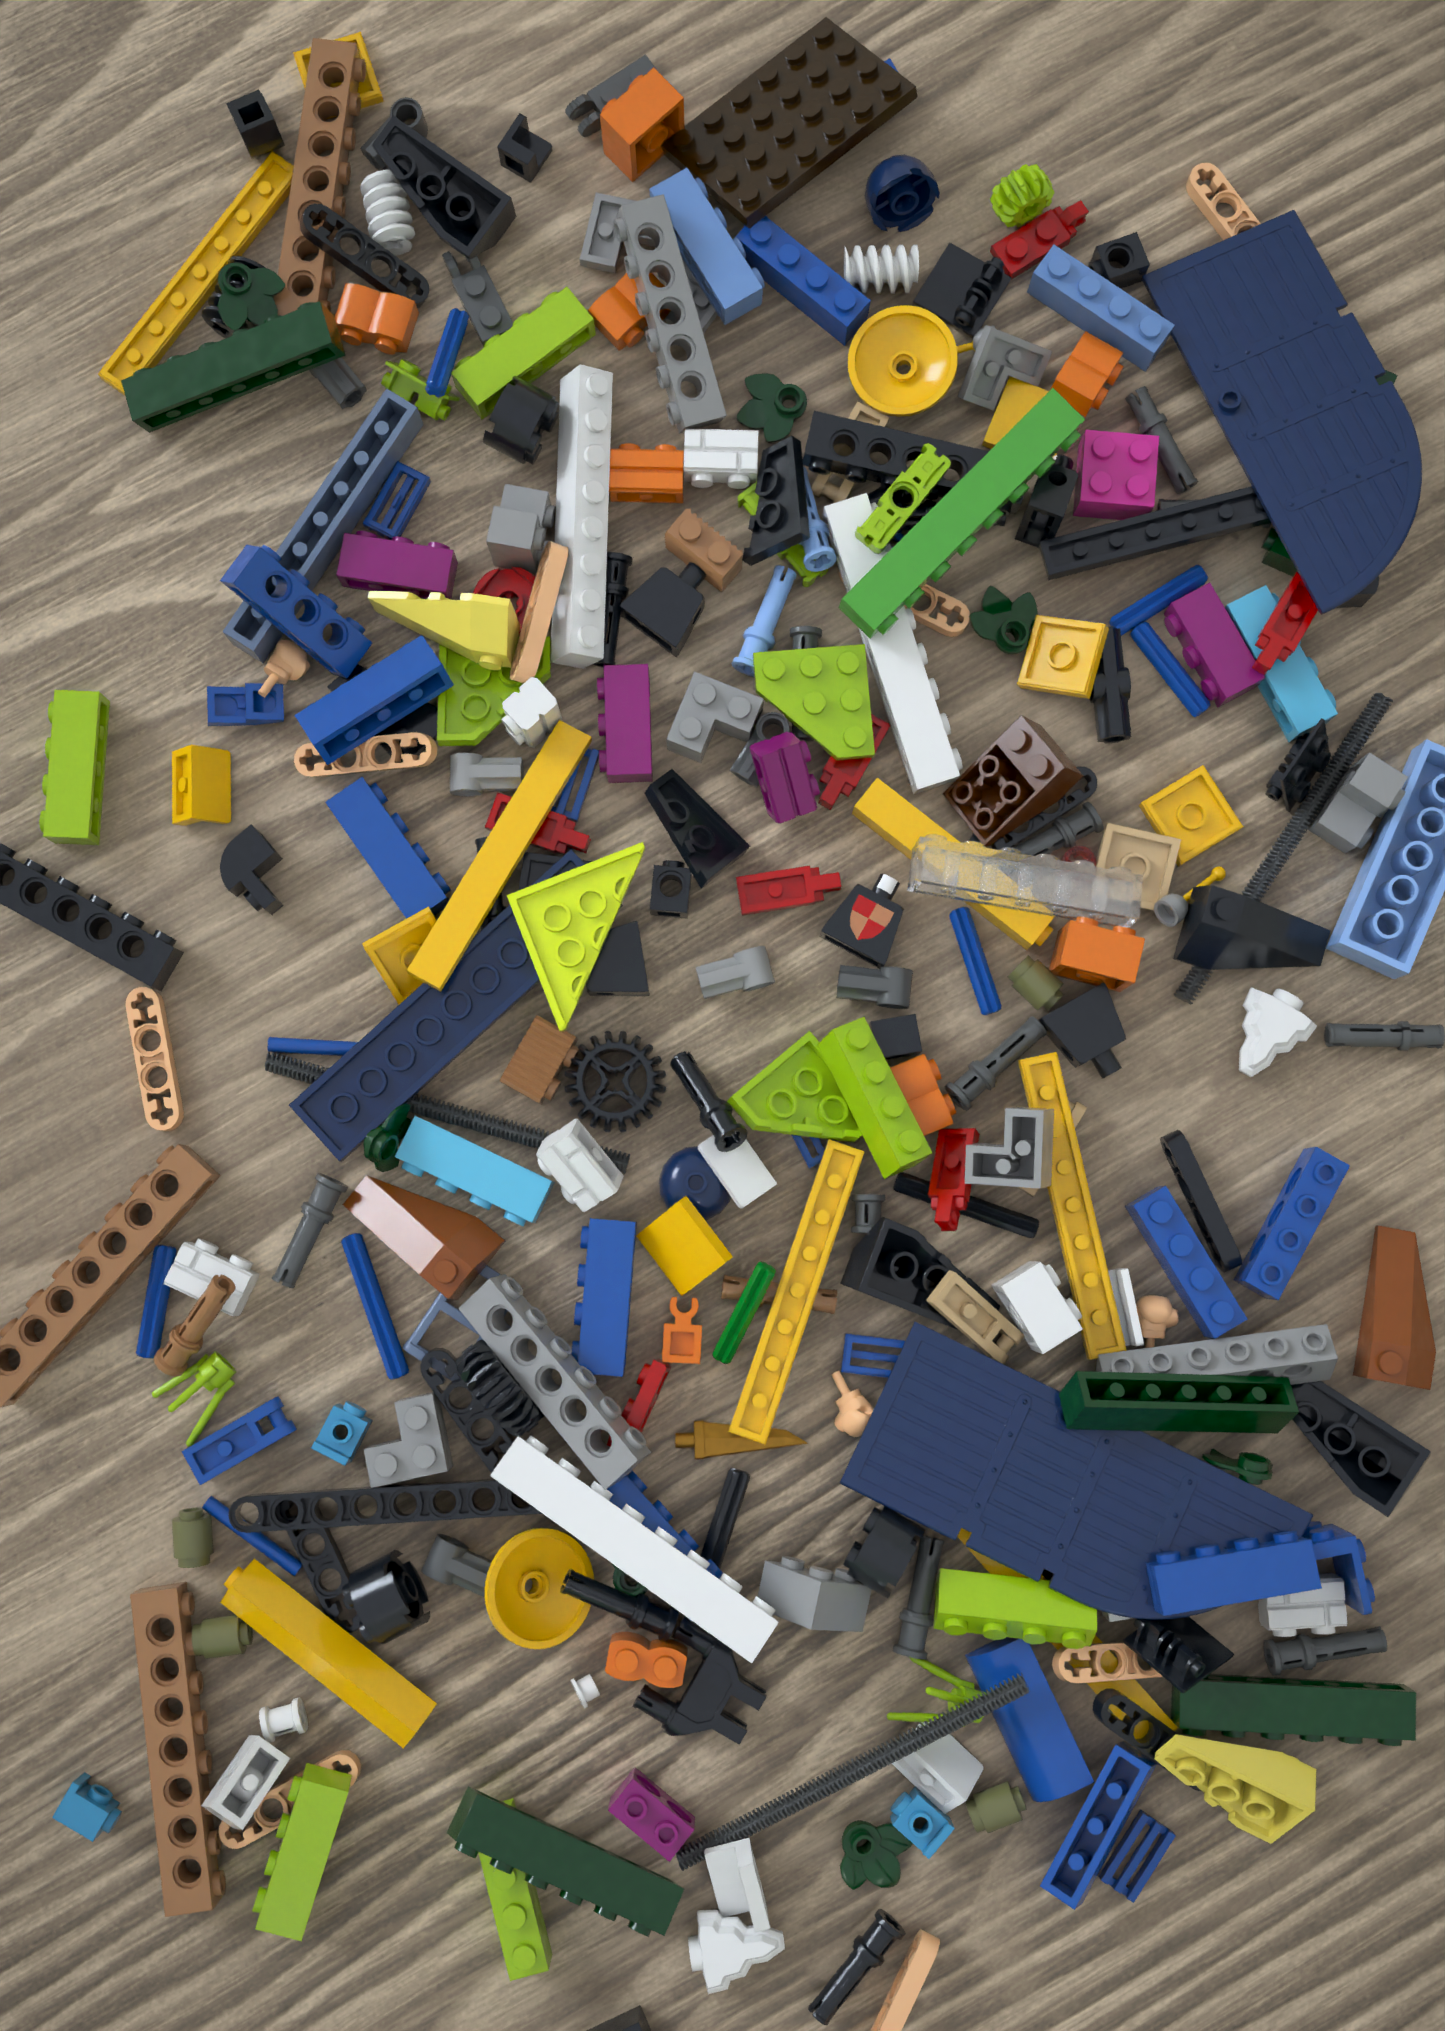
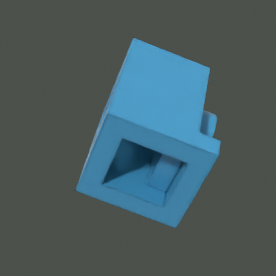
M346 1401L344 1405L338 1403L333 1406L311 1449L346 1466L353 1461L373 1420L366 1417L367 1411L355 1403ZM340 1424L348 1429V1435L345 1439H341L336 1435V1427Z
M84 1772L72 1782L52 1818L93 1842L103 1831L108 1834L111 1832L119 1820L122 1811L117 1809L120 1802L112 1798L113 1795L108 1789L101 1785L93 1784L91 1786L87 1783L91 1776Z
M914 1787L909 1794L903 1792L891 1807L893 1812L890 1816L892 1825L919 1848L928 1859L933 1856L955 1829L951 1818L938 1809L917 1787ZM918 1817H923L927 1820L921 1829L913 1826L914 1820Z

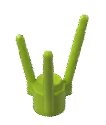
M214 1351L210 1356L205 1354L197 1363L187 1368L181 1376L173 1377L152 1392V1397L157 1398L197 1373L195 1375L197 1380L168 1406V1411L174 1412L202 1386L210 1392L218 1388L187 1439L186 1445L188 1447L195 1443L225 1393L235 1384L231 1379L236 1373L235 1368L217 1351Z
M910 1657L912 1662L958 1687L953 1688L951 1692L933 1687H927L925 1690L928 1695L948 1701V1710L952 1712L951 1707L956 1710L955 1705L960 1708L959 1703H962L964 1706L965 1700L969 1703V1698L973 1701V1696L976 1699L978 1698L977 1694L982 1696V1691L974 1689V1683L962 1680L925 1659ZM889 1712L887 1714L888 1720L906 1722H930L929 1719L934 1721V1716L937 1719L939 1718L938 1714ZM981 1717L980 1719H976V1721L974 1720L973 1722L980 1723L983 1717Z

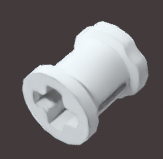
M300 1697L293 1699L291 1704L274 1709H269L268 1706L260 1708L261 1731L264 1739L269 1743L274 1742L277 1736L295 1731L302 1734L308 1730L307 1715Z

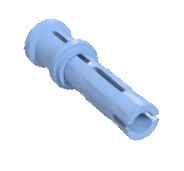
M803 466L810 538L799 544L804 548L805 556L803 562L806 569L818 572L833 566L837 556L835 550L829 545V528L825 522L820 520L808 479V472Z
M775 566L773 576L754 624L744 631L743 638L745 641L738 657H734L731 663L736 670L748 676L754 677L753 653L768 652L775 645V637L772 634L793 582L797 577V573L788 568L784 580L781 581L785 566Z

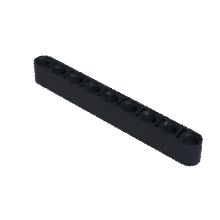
M482 1479L387 1485L374 1488L355 1487L250 1494L233 1502L229 1509L228 1517L234 1529L239 1532L250 1533L543 1513L532 1505H517L512 1497L513 1492L497 1480ZM484 1487L492 1490L495 1495V1503L492 1507L482 1509L475 1504L474 1493L479 1488ZM449 1490L454 1494L456 1498L454 1509L442 1511L436 1506L435 1497L439 1491ZM400 1493H410L416 1498L417 1506L413 1513L405 1514L397 1508L396 1501ZM370 1495L377 1501V1511L373 1516H364L358 1510L357 1504L361 1496ZM328 1497L337 1503L338 1512L334 1518L327 1519L320 1514L318 1507L322 1498ZM284 1500H291L298 1507V1516L294 1521H286L280 1515V1505ZM246 1502L254 1504L258 1509V1519L254 1524L246 1523L241 1518V1507Z

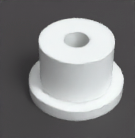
M590 1674L577 1681L574 1678L570 1680L584 1709L588 1707L587 1702L600 1696Z

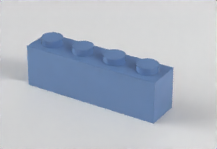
M685 168L649 189L650 197L664 194L681 257L723 324L726 325L762 304L763 288L765 287L764 280L756 267L751 269L745 260V250L737 237L732 239L726 230L727 223L720 209L718 207L713 209L707 200L708 192L700 178L694 179L689 169Z
M1054 244L1033 272L1027 290L1028 294L1083 331L1124 352L1122 357L1145 372L1166 344L1175 326Z

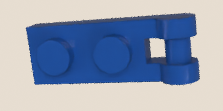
M279 1396L181 1451L199 1485L206 1483L297 1430L292 1419L288 1421L281 1409L284 1405ZM268 1416L274 1427L267 1434L264 1433L258 1422Z

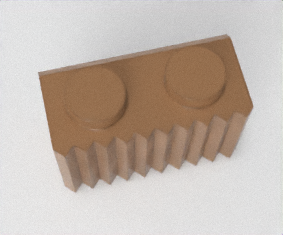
M691 508L685 509L665 533V548L686 565L692 562L700 567L706 574L705 580L720 592H723L742 570V550H737L736 545L731 546V541H725V536H720L719 531L714 532V527H708V522L703 523L702 518H697L696 513H691Z
M536 1015L499 1081L541 1105L545 1098L551 1101L562 1081L557 1079L563 1066L570 1068L572 1066L571 1058L577 1057L579 1053L578 1047L575 1046L578 1038L567 1031L560 1032L558 1026Z

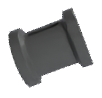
M851 1194V1200L855 1202V1225L851 1227V1233H868L881 1219V1203L885 1201V1195Z

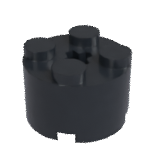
M515 375L513 377V385L510 383L506 385L494 407L489 420L495 424L492 433L485 430L483 443L522 464H525L527 461L533 465L542 449L540 441L543 431L545 430L550 433L558 418L559 412L556 410L559 403L555 401L556 397Z
M884 1506L882 1510L876 1507L873 1508L862 1529L868 1533L863 1544L855 1541L843 1565L849 1568L847 1575L888 1599L891 1589L887 1587V1584L897 1585L917 1549V1546H915L917 1541L913 1539L914 1535L916 1534L922 1538L926 1529Z
M393 1550L353 1571L350 1574L349 1583L342 1587L346 1602L349 1606L354 1607L360 1619L359 1629L367 1643L377 1641L381 1644H386L427 1623L430 1619V1611L425 1614L423 1612L422 1604L429 1601L424 1584L410 1561L403 1564L397 1558L403 1554L398 1550Z

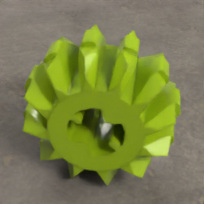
M1025 164L1019 170H1012L1007 177L1001 178V183L992 189L993 194L990 201L995 214L1005 223L1007 228L1014 227L1015 225L1021 227L1025 222L1032 221L1037 215L1043 214V209L1052 203L1051 198L1055 192L1050 179L1037 164L1030 166Z

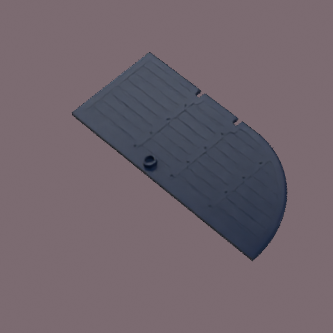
M1292 210L1142 276V281L1160 315L1175 325L1171 332L1172 338L1319 613L1322 615L1344 604L1364 590L1385 570L1400 550L1410 531L1418 509L1422 486V459L1417 433L1404 402L1392 381L1381 385L1378 384L1376 379L1384 376L1386 371L1354 314L1351 312L1342 317L1339 315L1338 311L1347 307L1348 303L1296 211Z
M914 1322L839 1483L954 1541L960 1529L963 1528L971 1532L966 1542V1547L1037 1582L1040 1580L1043 1570L1046 1569L1054 1573L1048 1586L1049 1588L1088 1607L1135 1619L1183 1618L1222 1607L1218 1606L1166 1616L1155 1612L1146 1563L1157 1561L1156 1554L1180 1551L1181 1557L1195 1555L1196 1547L1219 1544L1220 1550L1235 1548L1234 1541L1245 1538H1258L1259 1543L1274 1541L1273 1534L1286 1531H1297L1298 1537H1303L1313 1518V1514L1142 1431L1067 1429L1059 1398L1060 1391L917 1322Z

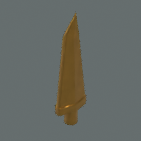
M703 1420L694 1421V1432L675 1433V1448H694L695 1460L809 1444L786 1429L771 1428L765 1445L728 1432L730 1424L704 1422Z

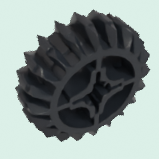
M606 1031L604 1036L605 1044L600 1045L598 1038L594 1035L590 1037L591 1043L595 1047L589 1052L583 1044L578 1046L579 1051L585 1057L582 1061L577 1057L571 1058V1063L577 1066L578 1070L577 1072L565 1071V1077L576 1080V1084L565 1086V1092L578 1093V1096L571 1099L569 1104L572 1108L581 1104L585 1106L578 1113V1117L581 1120L592 1113L594 1116L590 1121L591 1127L596 1128L600 1120L603 1119L605 1120V1132L610 1133L613 1128V1122H618L619 1130L623 1133L627 1131L625 1120L631 1119L635 1128H639L641 1123L637 1115L642 1112L650 1120L653 1114L646 1108L649 1103L655 1107L662 1105V1102L658 1098L653 1097L654 1092H666V1086L655 1084V1080L666 1077V1072L664 1070L653 1071V1067L658 1066L662 1059L660 1056H656L648 1060L647 1056L653 1051L651 1044L646 1045L641 1051L637 1049L641 1043V1037L636 1035L629 1045L626 1044L627 1033L625 1031L620 1032L618 1042H613L612 1033ZM610 1052H624L633 1056L629 1061L618 1067H611L599 1058ZM642 1064L647 1075V1086L643 1097L640 1099L630 1088V1079L636 1072L635 1070ZM591 1065L600 1074L601 1085L595 1091L596 1094L589 1100L585 1090V1077ZM604 1068L609 1074L615 1073L616 1077L618 1072L624 1074L622 1082L625 1090L630 1095H626L622 1090L617 1091L616 1088H614V1091L607 1090L610 1082L602 1069ZM615 1096L622 1097L632 1106V1108L617 1113L606 1112L598 1107Z
M481 1339L474 1345L472 1344L467 1347L456 1360L457 1371L461 1375V1379L467 1384L468 1389L502 1428H505L508 1433L521 1437L524 1433L530 1432L539 1424L538 1421L545 1416L484 1340Z

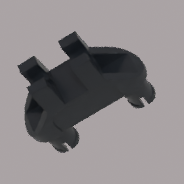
M684 1615L672 1638L678 1639L701 1653V1659H703L680 1700L676 1699L673 1702L645 1684L640 1691V1695L638 1694L633 1707L640 1709L663 1723L661 1726L664 1729L663 1732L670 1736L686 1735L713 1729L740 1745L747 1733V1723L724 1710V1707L732 1695L759 1711L767 1697L765 1695L766 1690L739 1674L731 1648Z

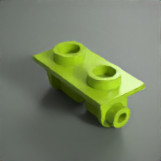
M401 359L400 363L386 361L385 365L391 367L393 371L392 373L387 372L383 376L382 386L410 403L416 392L419 394L415 403L418 410L434 420L440 418L445 421L451 411V408L447 406L449 400H460V397L450 392L452 389L450 384H448L444 396L438 398L435 395H429L425 390L427 379L419 375L420 367L405 359Z

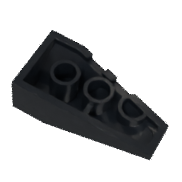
M394 115L373 142L374 150L438 237L468 259H472L495 246L517 217L510 196Z
M1217 886L1193 887L1188 904V912L1184 918L1173 959L1205 970L1321 966L1331 930Z
M882 1217L853 1248L840 1282L844 1286L957 1329L926 1301L950 1270L956 1272L998 1311L1000 1309V1305L971 1278L966 1277L951 1263L950 1259L927 1242V1239L919 1231L885 1217Z
M1322 1381L1291 1385L1299 1413L1292 1419L1353 1495L1386 1517H1389L1429 1459L1431 1451Z

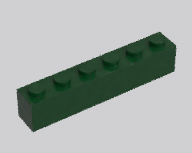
M321 301L308 302L300 305L296 311L286 315L269 317L263 324L251 329L237 330L232 333L231 337L221 341L204 343L199 346L198 350L186 355L172 356L165 363L156 367L139 369L133 373V376L123 379L121 382L132 421L150 433L346 356L334 315Z
M1076 1371L1059 1393L1067 1429L1278 1434L1299 1413L1289 1377Z
M1209 1674L1184 1694L1172 1685L1171 1720L1178 1728L1182 1729L1183 1733L1194 1736H1204L1207 1730L1221 1731L1222 1735L1233 1738H1243L1246 1732L1260 1733L1261 1737L1272 1740H1283L1285 1734L1299 1735L1300 1739L1311 1742L1324 1741V1736L1338 1737L1339 1741L1349 1744L1363 1743V1738L1377 1739V1742L1383 1745L1401 1746L1402 1740L1416 1741V1692L1404 1684Z
M469 1786L447 1831V1834L456 1841L454 1847L456 1850L473 1858H476L479 1852L492 1857L489 1864L508 1874H511L514 1868L527 1874L524 1880L543 1890L547 1889L548 1884L561 1889L559 1896L576 1905L581 1906L583 1899L595 1904L593 1911L609 1920L615 1921L617 1915L630 1920L627 1925L629 1928L649 1937L651 1930L665 1936L684 1891L683 1887L667 1877Z

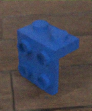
M1320 1521L1310 1522L1303 1537L1312 1539L1316 1560L1332 1557L1335 1573L1344 1581L1345 1604L1362 1615L1372 1614L1371 1602L1375 1601V1594L1370 1580L1365 1578L1362 1563L1366 1562V1553L1361 1540L1356 1539V1535L1334 1524L1322 1526Z

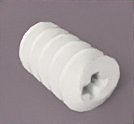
M381 170L367 175L361 183L360 190L364 197L363 205L366 210L365 216L369 224L368 232L370 237L395 256L409 252L412 248V243L409 240L415 236L414 227L410 226L413 219L412 215L407 212L410 208L409 201L405 199L407 193L390 170Z
M917 244L911 247L908 256L903 245L897 246L894 256L889 245L883 246L880 256H878L874 245L868 247L865 256H863L859 245H855L851 256L848 255L847 249L844 246V279L852 286H855V283H859L862 294H866L870 283H873L877 294L881 293L884 283H888L891 294H895L898 283L903 284L905 293L910 292L913 282L918 283L919 251Z

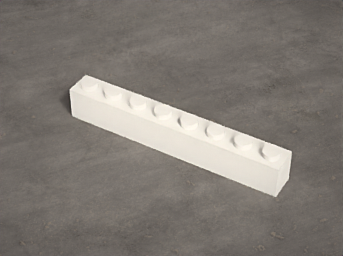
M580 364L560 379L555 543L568 547V558L552 614L550 663L584 669L604 658L613 373Z
M867 493L824 506L822 513L823 522L829 528L830 533L828 537L832 549L835 550L836 562L847 593L892 549L889 543L880 554H876L855 537L857 527H861L878 507L875 502L870 504ZM903 606L895 614L899 618L898 621L884 635L878 631L870 639L860 629L859 631L863 644H865V650L914 795L956 781L960 777L959 770L963 769V765L957 748L951 749L947 735L951 734L948 718L945 713H939L935 701L939 699V691L934 678L928 679L924 665L928 664L925 648L922 643H916L912 631L916 629L911 608L905 609Z
M531 1435L526 1441L519 1436L515 1439L490 1476L747 1661L753 1663L779 1623L772 1617L776 1611L773 1607L757 1596L753 1602H750L739 1594L743 1586L725 1573L722 1574L720 1579L706 1570L710 1565L707 1560L690 1550L687 1556L674 1547L678 1541L676 1538L659 1526L655 1532L649 1530L641 1524L645 1516L628 1504H625L621 1510L609 1501L613 1495L610 1491L605 1490L596 1481H593L590 1487L577 1478L581 1473L579 1469L563 1458L558 1464L545 1455L549 1448Z

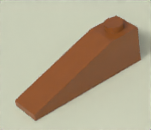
M368 1175L365 1176L342 1204L414 1271L450 1300H459L506 1242L505 1239L476 1216Z
M1376 1225L1353 1376L1431 1390L1436 1349L1416 1233Z

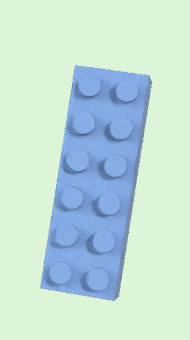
M1428 739L1411 750L1402 771L1408 777L1401 788L1406 791L1405 795L1395 809H1388L1383 815L1326 946V949L1392 979H1397L1410 973L1445 891V747Z

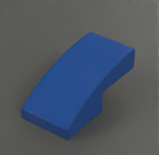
M245 683V687L207 686L208 726H246L284 722L283 684H275L265 698L258 694L259 689L264 683Z

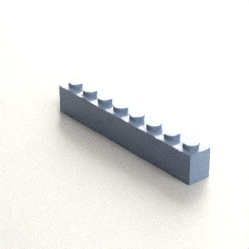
M387 388L276 551L282 558L279 563L289 572L293 569L302 574L310 582L308 588L311 591L341 549L344 533L351 534L389 477L397 461H400L424 425L418 407ZM274 576L269 577L266 581L265 587L269 595L276 589ZM302 600L298 601L295 605V616L304 604ZM245 601L241 603L223 630L225 636L234 646L263 664L283 635L279 629Z

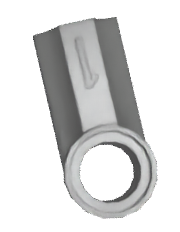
M456 753L450 755V794L469 797L482 795L484 791H516L524 778L522 757L483 758L482 755L476 753Z
M765 946L749 948L735 953L732 958L696 967L704 999L741 989L743 991L756 990L775 983Z

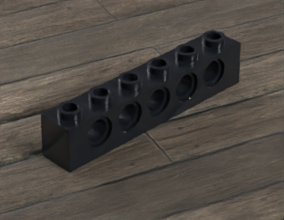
M814 411L803 456V465L808 466L810 471L817 474L828 475L830 472L843 474L847 480L855 483H865L866 480L881 483L880 486L887 490L902 471L905 473L908 470L906 462L916 460L922 453L923 445L929 443L936 448L935 454L938 457L945 455L950 460L951 465L949 469L955 470L959 475L958 481H948L944 476L925 498L935 500L938 497L943 498L989 451ZM837 444H846L851 448L852 454L840 456L833 447ZM881 452L887 457L888 462L882 465L876 464L871 460L870 454ZM1023 496L1015 504L1009 500L1000 509L1004 513L1003 516H1009L1010 513L1016 514L1022 504Z
M0 843V904L159 991L163 990L184 952L173 947L177 940L157 929L154 935L141 929L145 922L125 911L121 918L109 912L112 904L94 894L87 900L77 894L80 889L78 885L59 876L56 882L45 876L48 871L47 868L27 858L24 864L13 859L16 851ZM14 869V880L9 885L4 886V874ZM46 887V898L41 903L36 904L34 900L35 893L38 889ZM78 904L80 910L78 917L68 922L66 918L68 909ZM110 922L112 925L111 934L107 938L100 940L98 935L99 928L104 923ZM137 940H143L144 951L140 956L133 958L130 953L132 944Z

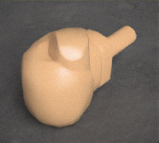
M281 639L278 641L273 654L264 667V671L269 677L259 689L258 694L265 698L276 682L286 685L288 680H297L305 675L310 668V663L307 661V653L292 640Z
M1145 1295L1136 1303L1142 1337L1146 1338L1145 1348L1155 1347V1338H1165L1166 1329L1177 1325L1179 1321L1178 1310L1172 1308L1169 1298L1164 1296Z
M839 1370L831 1374L842 1395L841 1398L835 1401L839 1407V1413L835 1418L834 1424L841 1432H846L852 1437H859L862 1435L874 1408L861 1395L859 1389L849 1390Z

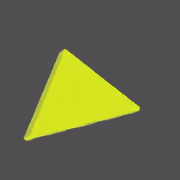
M643 842L507 895L560 1032L565 1031L568 1027L645 852Z

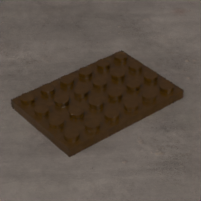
M825 17L685 125V129L679 130L672 135L661 147L664 151V156L681 170L688 168L694 179L700 178L708 194L745 226L751 228L918 98L917 89L908 79Z

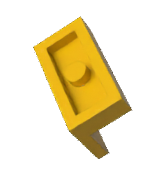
M192 744L172 751V824L187 826L200 821L220 824L230 823V752L228 750Z

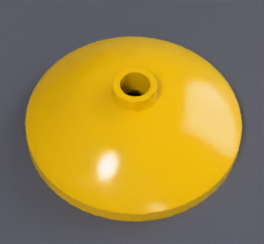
M909 305L886 308L867 319L854 335L848 353L849 377L857 395L875 411L896 417L916 415L936 405L950 389L958 366L956 343L947 325L934 313ZM901 365H908L911 368L907 374H900L897 370Z
M550 1528L529 1529L508 1540L495 1555L486 1576L485 1604L492 1624L511 1643L528 1649L550 1648L571 1637L586 1619L591 1605L567 1594L560 1593L561 1586L566 1585L562 1582L569 1569L594 1579L589 1557L574 1538L564 1532ZM531 1578L532 1588L526 1592L525 1583Z

